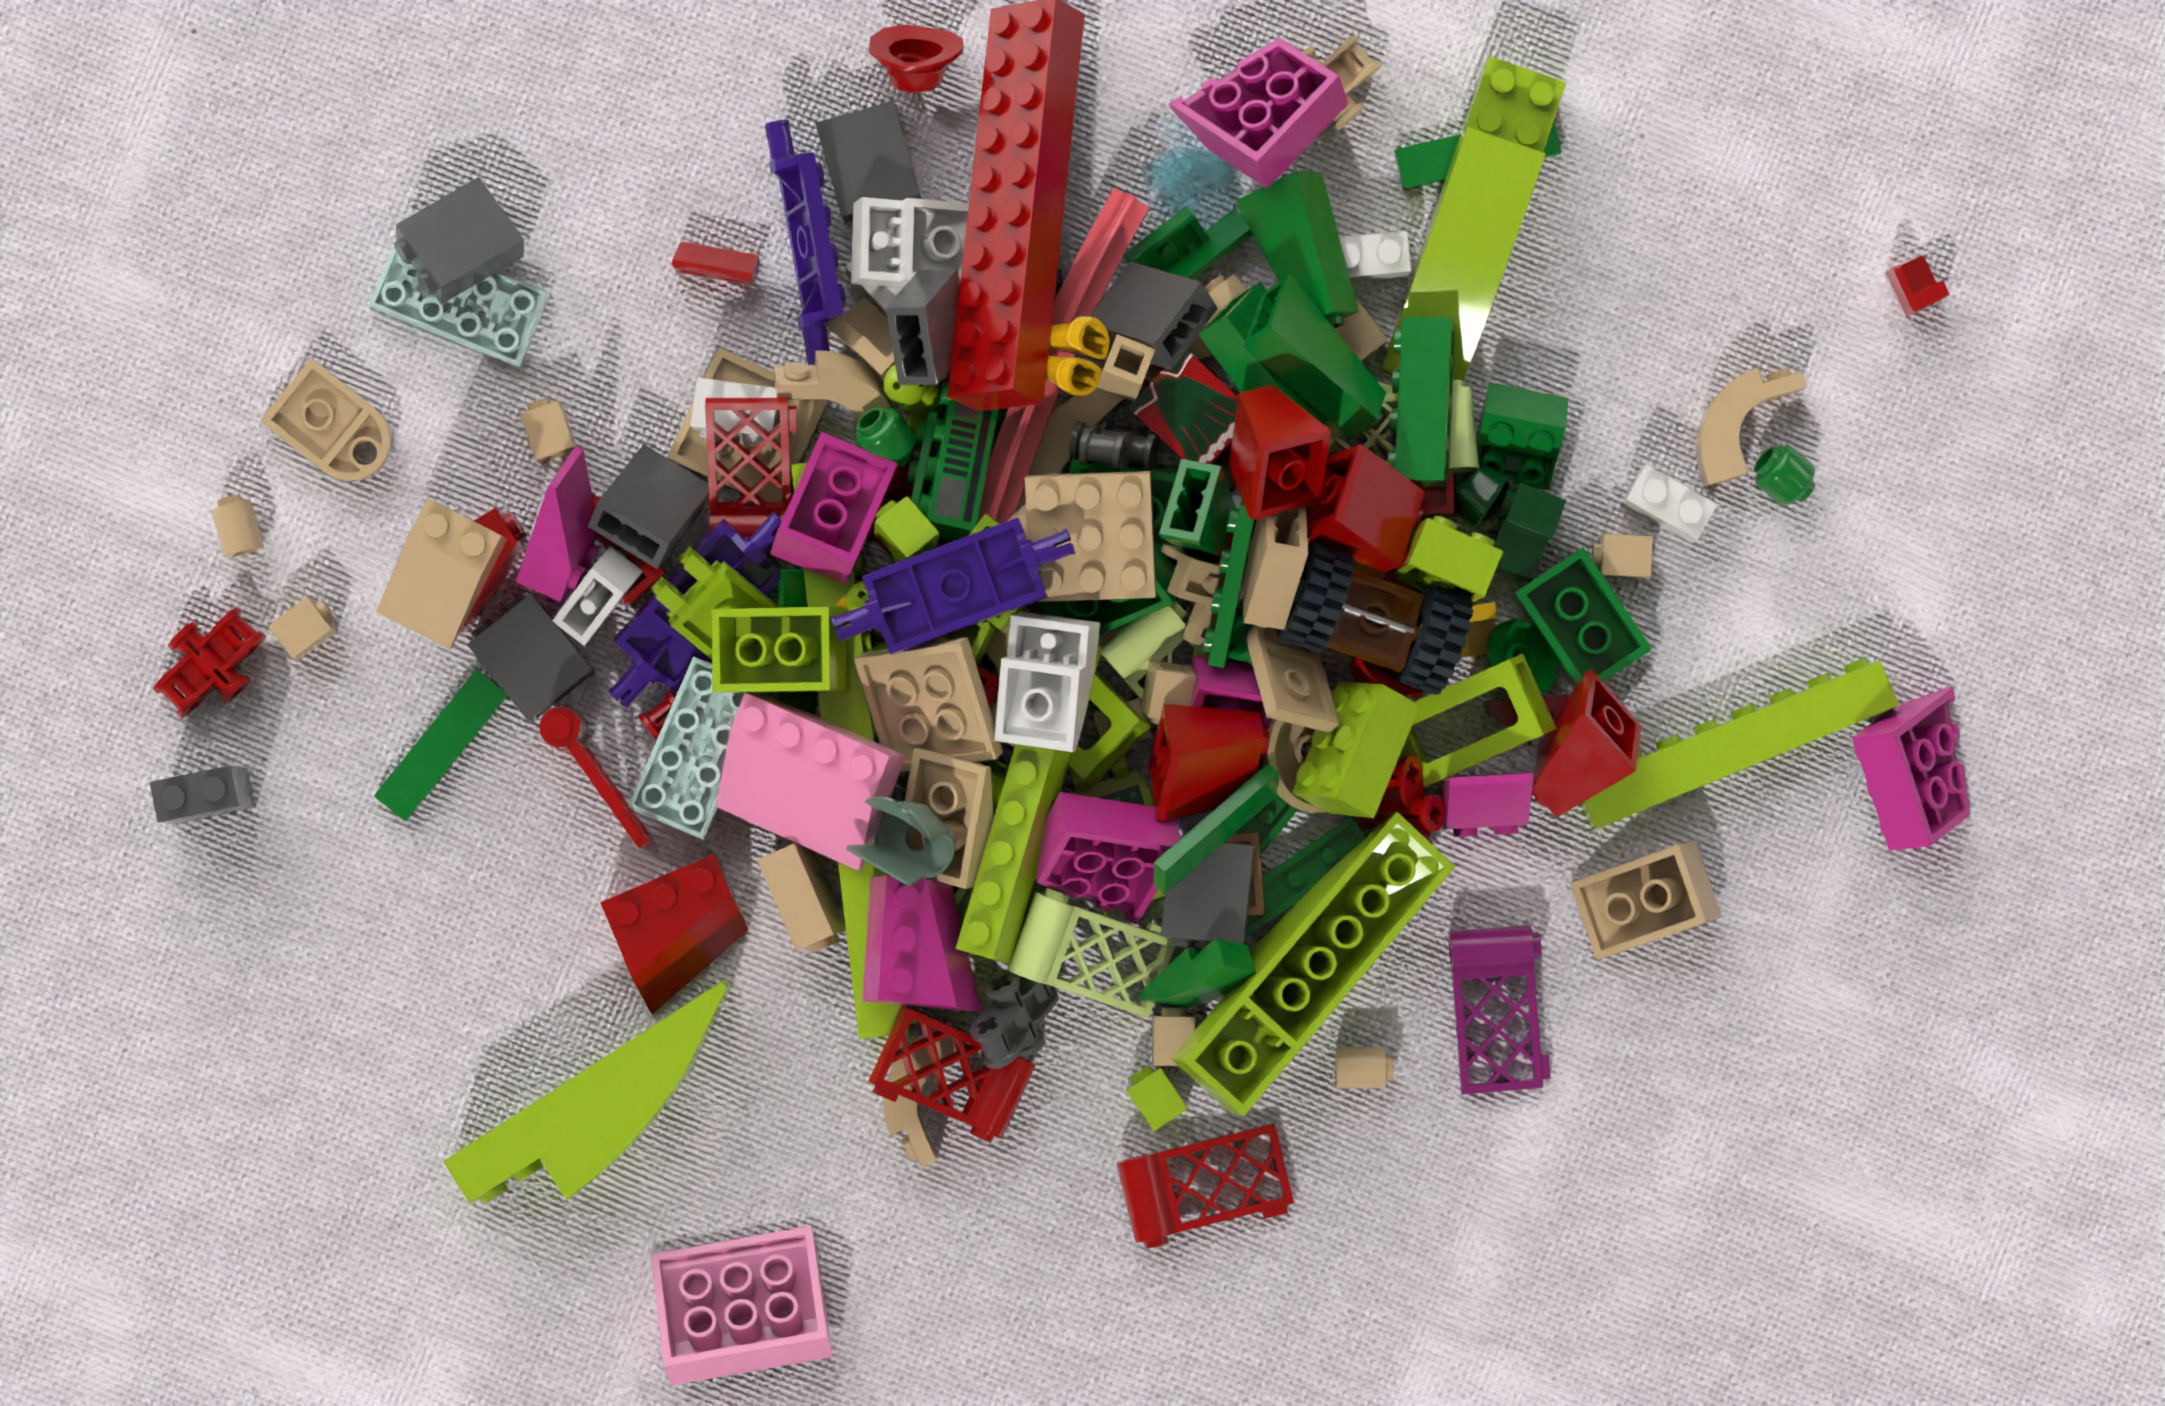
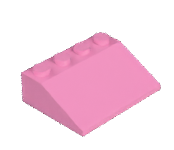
M745 692L730 729L716 807L853 869L862 871L865 861L847 851L846 847L847 845L873 843L884 812L872 808L865 801L873 797H891L906 755L765 693Z
M812 1226L650 1254L663 1363L671 1386L833 1357L828 1315Z

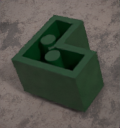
M1521 482L1513 491L1507 489L1506 493L1504 492L1496 511V516L1502 517L1497 533L1490 530L1487 537L1495 541L1493 547L1503 551L1496 570L1527 582L1534 580L1547 543L1554 535L1566 503L1565 499Z

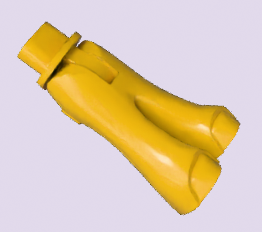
M1081 316L1067 324L1051 325L1046 372L1047 381L1054 383L1063 391L1077 396L1088 395L1097 388L1102 374V370L1098 365L1082 358L1056 357L1049 354L1052 350L1090 358L1105 359L1108 354L1110 339L1106 327L1100 320L1095 317Z

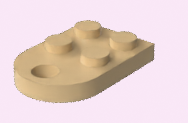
M313 358L309 359L260 420L324 473L340 481L357 482L375 475L384 466L391 452V431L383 415ZM371 442L377 449L375 460L367 465L359 464L355 458L356 448L361 443Z
M1253 625L1248 631L1247 645L1266 716L1330 733L1339 725V720L1320 653L1278 639L1276 628H1263Z

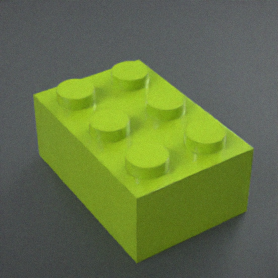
M1434 516L1433 520L1427 518L1413 528L1408 542L1410 543V548L1401 567L1389 570L1388 573L1390 572L1409 587L1423 593L1432 584L1471 598L1475 602L1485 597L1503 551L1493 547L1495 544L1493 539L1475 532L1468 536L1456 530V523L1440 516Z
M846 608L711 609L712 692L847 691L846 639L840 642L835 630L843 627H834L831 619L832 616L846 613Z
M1338 681L1331 695L1339 725L1330 733L1320 730L1314 731L1312 746L1305 762L1297 772V782L1292 793L1331 814L1374 818L1420 705L1383 684Z

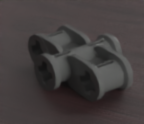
M1077 421L1073 427L1070 439V455L1079 458L1080 464L1090 465L1094 462L1112 465L1116 471L1125 470L1129 464L1143 465L1145 470L1152 471L1159 451V437L1157 434H1150L1149 428L1142 426L1135 429L1118 427L1114 421L1103 422L1100 427H1088L1085 422Z
M1001 971L990 976L983 987L986 996L992 999L993 1003L989 1004L972 1023L970 1034L975 1041L979 1042L983 1050L982 1061L985 1066L997 1069L1012 1063L1017 1056L1032 1055L1043 1047L1045 1035L1041 1029L1036 1028V1025L1057 1004L1059 995L1057 990L1048 984L1024 978L1010 971Z

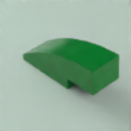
M1215 938L1202 951L1186 948L1139 993L1140 999L1169 1007H1190L1205 1004L1222 997L1256 973L1248 945Z

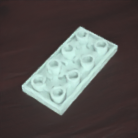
M393 246L369 303L370 308L521 368L551 296L550 292L498 271L447 302L440 304L433 293L430 295L425 293L416 277L418 271L411 262L404 263Z
M693 656L628 805L629 808L702 840L705 839L718 809L716 803L729 733L745 693L712 692V664Z

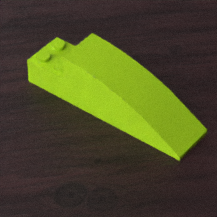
M1491 56L1484 63L1381 370L1393 374V369H1400V354H1395L1394 333L1395 329H1402V317L1452 318L1456 326L1453 380H1464L1546 155L1543 151L1567 82Z
M1393 812L1327 872L1250 951L1256 973L1237 988L1217 998L1219 1003L1171 1059L1232 1114L1245 1116L1456 866L1398 812Z
M729 980L718 983L444 1160L443 1163L469 1204L478 1199L481 1200L483 1205L490 1202L509 1189L505 1183L506 1181L515 1176L517 1181L520 1182L544 1166L565 1199L568 1200L610 1168L660 1115L690 1074L733 987Z

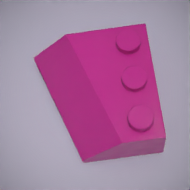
M1278 38L1237 62V69L1218 80L1214 77L1200 84L1202 90L1185 100L1180 96L1170 102L1169 106L1209 151L1268 189L1349 103L1339 75L1283 39Z
M1954 687L1945 688L1894 707L1852 737L1855 745V754L1861 763L1867 781V790L1873 799L1880 821V830L1885 836L1889 851L1931 846L1970 815L1964 765L1956 761L1955 740L1960 739L1958 723L1951 724L1949 702L1955 701Z
M1060 792L1045 820L1036 873L1037 883L1067 894L1074 899L1084 896L1095 901L1098 909L1107 913L1113 909L1125 914L1126 921L1137 925L1158 890L1154 887V862L1180 840L1177 818L1166 821L1156 820L1154 806Z
M890 875L871 877L862 1002L982 1011L968 952L956 949L962 926L952 885L923 878L915 884L908 886Z

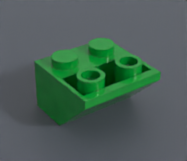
M1489 382L1476 435L1479 468L1487 466L1507 476L1515 474L1514 484L1521 482L1534 488L1549 490L1566 429L1569 398Z

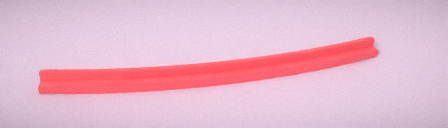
M1113 188L1056 296L1052 325L1067 324L1081 316L1089 317L1101 301L1132 239L1150 210V207L1136 200L1135 196L1130 193L1127 195L1117 188ZM1051 350L1049 355L1075 357L1076 354ZM1045 381L1043 404L1008 408L988 463L977 524L985 514L1001 524L1017 512L1025 487V476L1029 475L1046 425L1061 390L1054 383Z

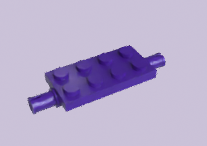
M777 120L764 125L771 158L769 166L771 175H776L779 179L802 306V312L797 318L799 330H802L807 364L815 365V351H830L826 326L829 325L830 321L843 314L842 308L846 305V295L843 285L841 283L838 284L835 268L838 267L839 258L837 248L834 243L830 242L828 228L831 226V212L828 204L823 203L821 188L824 185L822 166L820 163H816L814 152L795 155L789 120Z
M772 511L766 521L751 537H744L726 520L722 519L697 546L695 551L704 557L710 565L716 560L720 563L725 561L764 595H767L780 581L781 568L770 559L768 553L772 550L777 530L782 521L780 519L781 516L777 512ZM682 563L667 581L684 595L696 583L697 579L683 568L684 564ZM655 593L614 637V642L632 658L630 669L608 690L616 701L621 699L620 704L625 708L631 705L630 703L650 682L655 683L659 681L676 694L679 691L693 656L703 661L709 658L671 627L668 621L670 617L666 614L669 609L656 599Z
M1017 517L863 575L862 578L869 600L865 601V606L831 617L834 627H843L835 630L840 642H843L845 639L875 628L877 632L881 631L889 653L895 655L1047 598L1048 594L1039 571L1042 570V565L1076 554L1074 545L1069 542L1071 541L1069 532L1066 528L1059 533L1032 542L1031 539L1027 540L1021 520Z

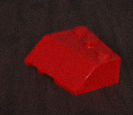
M712 854L600 902L630 975L651 1015L658 1011L669 999L749 930L717 854Z

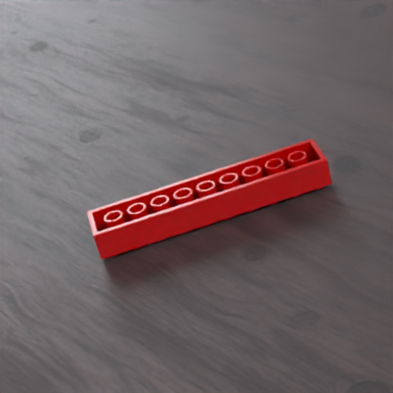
M1035 0L991 8L947 395L948 398L975 411L1043 404L1085 18L1084 13L1062 0Z

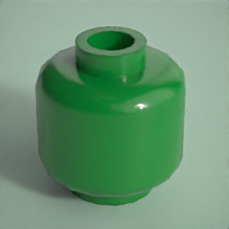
M877 407L861 416L856 425L855 442L857 447L865 449L876 456L898 463L897 467L909 461L912 456V449L915 446L916 436L913 429L898 411L892 408Z
M1781 445L1777 448L1775 446L1769 447L1755 463V484L1780 505H1790L1796 500L1803 502L1811 495L1815 488V483L1813 482L1815 466L1790 445Z

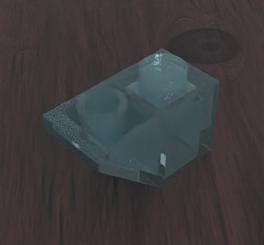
M1178 145L1143 167V175L1169 214L1176 209L1180 211L1185 206L1190 210L1201 201L1198 195L1211 187L1214 192L1223 189L1235 180L1233 173L1237 171L1235 167L1214 153Z

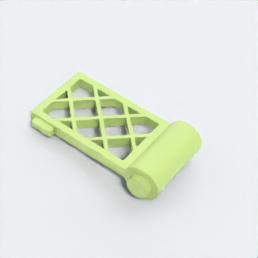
M1453 380L1449 472L1463 474L1479 469L1472 388L1463 386L1462 380ZM1386 393L1381 409L1389 416L1376 431L1373 429H1363L1370 436L1363 445L1367 448L1375 440L1388 452L1389 450H1396L1379 433L1390 422L1391 410H1393L1386 403H1398V394ZM1340 429L1336 433L1331 431L1329 447L1334 442L1342 450L1351 448L1339 438V435L1342 433Z
M1175 600L1172 605L1129 622L1102 646L1101 656L1141 701L1144 690L1137 681L1147 673L1149 660L1160 662L1164 658V662L1172 663L1173 649L1184 640L1182 637L1186 625L1181 619L1187 614ZM1188 642L1193 647V658L1194 656L1209 658L1210 653L1204 652L1203 646Z
M1046 887L1044 894L1036 892L1008 971L1024 978L1048 984L1149 1018L1155 1003L1143 1000L1140 1005L1131 1003L1125 988L1141 979L1146 987L1169 965L1175 946L1170 945V937L1161 936L1162 927L1148 922L1145 930L1068 904L1069 895ZM1082 917L1089 920L1094 935L1077 944L1073 932L1078 918ZM1099 923L1108 927L1101 930ZM1119 930L1123 931L1128 946L1111 955L1105 938ZM1133 935L1141 937V939L1135 941ZM1152 942L1161 944L1157 960L1145 966L1139 950ZM1098 943L1104 960L1087 969L1081 952ZM1132 954L1138 971L1121 980L1115 963ZM1074 956L1080 973L1066 981L1057 978L1062 962ZM1108 968L1114 985L1098 992L1091 977ZM1084 981L1086 987L1078 984ZM1118 993L1120 999L1113 997L1112 995Z

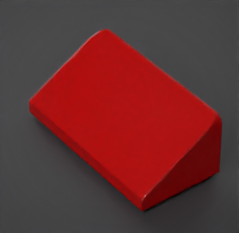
M681 242L673 257L672 267L676 273L752 286L756 280L759 256Z

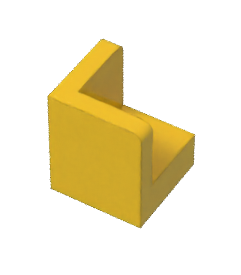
M1495 602L1473 605V616L1469 621L1472 623L1466 635L1465 647L1462 648L1460 653L1461 658L1486 655L1487 639L1495 628V620L1497 619Z

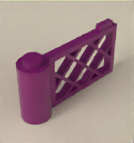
M1531 925L1449 931L1448 947L1452 972L1461 1094L1543 1088V1079H1551L1549 1054H1541L1534 971V957L1542 956L1540 933H1532ZM1525 975L1527 991L1516 1004L1498 990L1509 976ZM1500 977L1494 985L1486 979ZM1479 979L1490 990L1474 1007L1462 997L1461 980ZM1494 993L1512 1007L1497 1026L1480 1012ZM1526 1000L1528 1002V1014L1520 1008ZM1463 1004L1471 1010L1465 1019ZM1516 1012L1529 1021L1530 1028L1529 1033L1519 1044L1502 1031V1028ZM1476 1015L1493 1029L1479 1047H1476L1465 1035V1027ZM1497 1034L1501 1035L1515 1047L1500 1066L1483 1052ZM1529 1041H1531L1532 1055L1523 1049ZM1466 1044L1474 1050V1053L1468 1060ZM1520 1052L1532 1062L1533 1079L1515 1080L1505 1071ZM1480 1055L1496 1071L1486 1083L1469 1084L1468 1068ZM1501 1074L1509 1080L1495 1082Z

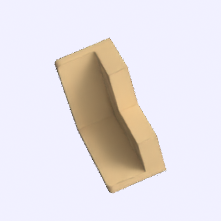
M863 297L844 317L838 316L827 326L834 335L884 382L887 370L895 364L888 320L868 298Z
M1163 544L1160 552L1178 560L1167 592L1176 597L1196 602L1182 639L1192 644L1204 646L1207 628H1215L1218 613L1211 612L1214 591L1216 587L1223 589L1226 573L1219 572L1218 559ZM1241 589L1239 604L1243 596V589Z

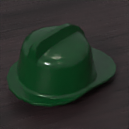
M1483 466L1474 473L1469 472L1457 480L1455 483L1457 492L1455 506L1472 526L1469 536L1497 509L1504 492L1506 493L1507 489H1511L1516 479L1515 474L1507 476L1491 467Z

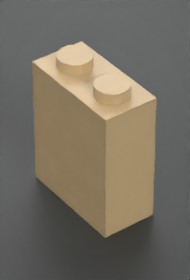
M1306 507L1257 519L1242 583L1244 623L1263 628L1285 629L1308 556Z
M794 843L757 860L796 951L808 947L810 954L841 942L838 934L846 931L845 921L813 850Z

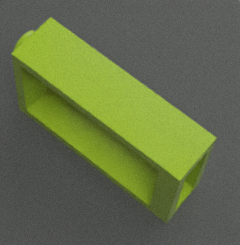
M1520 654L1442 689L1439 695L1430 694L1415 701V703L1420 705V708L1400 755L1402 758L1405 755H1415L1419 758L1422 766L1423 784L1426 787L1557 728L1524 655ZM1503 687L1506 689L1518 715V721L1515 725L1432 762L1428 761L1413 728L1414 724L1494 688Z
M993 663L990 668V671L992 674L999 677L996 666ZM1097 671L1092 680L1089 699L1111 720V727L1091 749L1083 750L1077 744L1076 751L1071 752L1068 765L1083 780L1093 785H1096L1151 727Z

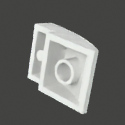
M862 197L854 202L851 284L904 287L919 270L958 269L960 281L969 203L905 198L901 201Z
M1020 612L1010 616L1007 657L1001 658L994 741L1068 752L1076 751L1091 692L1100 622Z

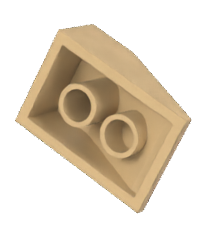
M427 498L406 539L376 612L451 650L507 539Z
M914 748L905 801L927 805L952 830L956 841L955 852L948 868L943 873L928 879L964 889L972 888L975 884L994 819L991 769L981 764L921 748ZM915 828L910 830L908 840L911 847L921 851L926 846L927 838Z
M1695 840L1672 846L1570 883L1597 960L1722 918Z

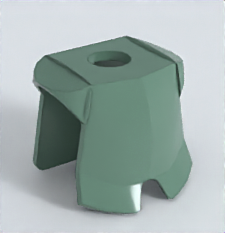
M873 797L865 801L872 808L884 812L875 835L874 844L847 845V851L908 886L915 884L923 878L937 876L948 868L955 852V836L952 830L927 805L910 801H895L889 797ZM912 828H915L927 838L926 846L921 851L913 849L909 843L908 835Z

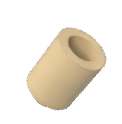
M241 494L217 500L218 507L211 510L224 558L238 557L263 549L264 544L251 500H242Z
M1385 1047L1335 1048L1336 1089L1386 1088V1080L1394 1079L1393 1055H1386Z

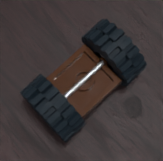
M1314 541L1308 545V556L1285 629H1277V638L1316 653L1322 651L1323 646L1395 671L1396 681L1433 695H1439L1442 689H1445L1447 686L1448 678H1451L1454 674V667L1456 663H1459L1461 650L1465 647L1467 641L1466 635L1472 623L1469 621L1473 616V601L1471 598L1432 584L1421 594L1355 570L1352 555Z

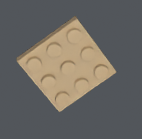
M719 347L704 377L706 379L775 388L773 372ZM693 400L667 458L708 477L707 441L699 437L700 431L693 430L690 426ZM788 400L789 406H797V432H789L791 464L801 463L830 400ZM780 410L778 411L777 424L780 422ZM779 433L775 438L781 442V435ZM734 436V438L740 443V436ZM769 443L755 455L769 469L781 460V454ZM726 444L716 453V458L728 469L742 458L729 444ZM742 444L747 450H751L754 445ZM749 462L735 474L750 488L764 476ZM782 469L776 474L781 479ZM717 471V480H719L723 475ZM730 481L724 484L725 486L744 494ZM768 481L757 492L766 502H783L782 491L771 481Z
M1151 471L1025 476L1027 540L1031 539L1032 542H1035L1067 528L1071 537L1069 542L1074 545L1076 551L1074 555H1069L1041 566L1042 570L1039 572L1048 597L1036 602L1156 597Z
M968 637L925 643L895 655H891L889 650L885 649L861 653L854 658L880 744L906 755L900 772L910 771L914 748H921L970 762L997 759L1003 753L1000 742L994 741L995 724Z

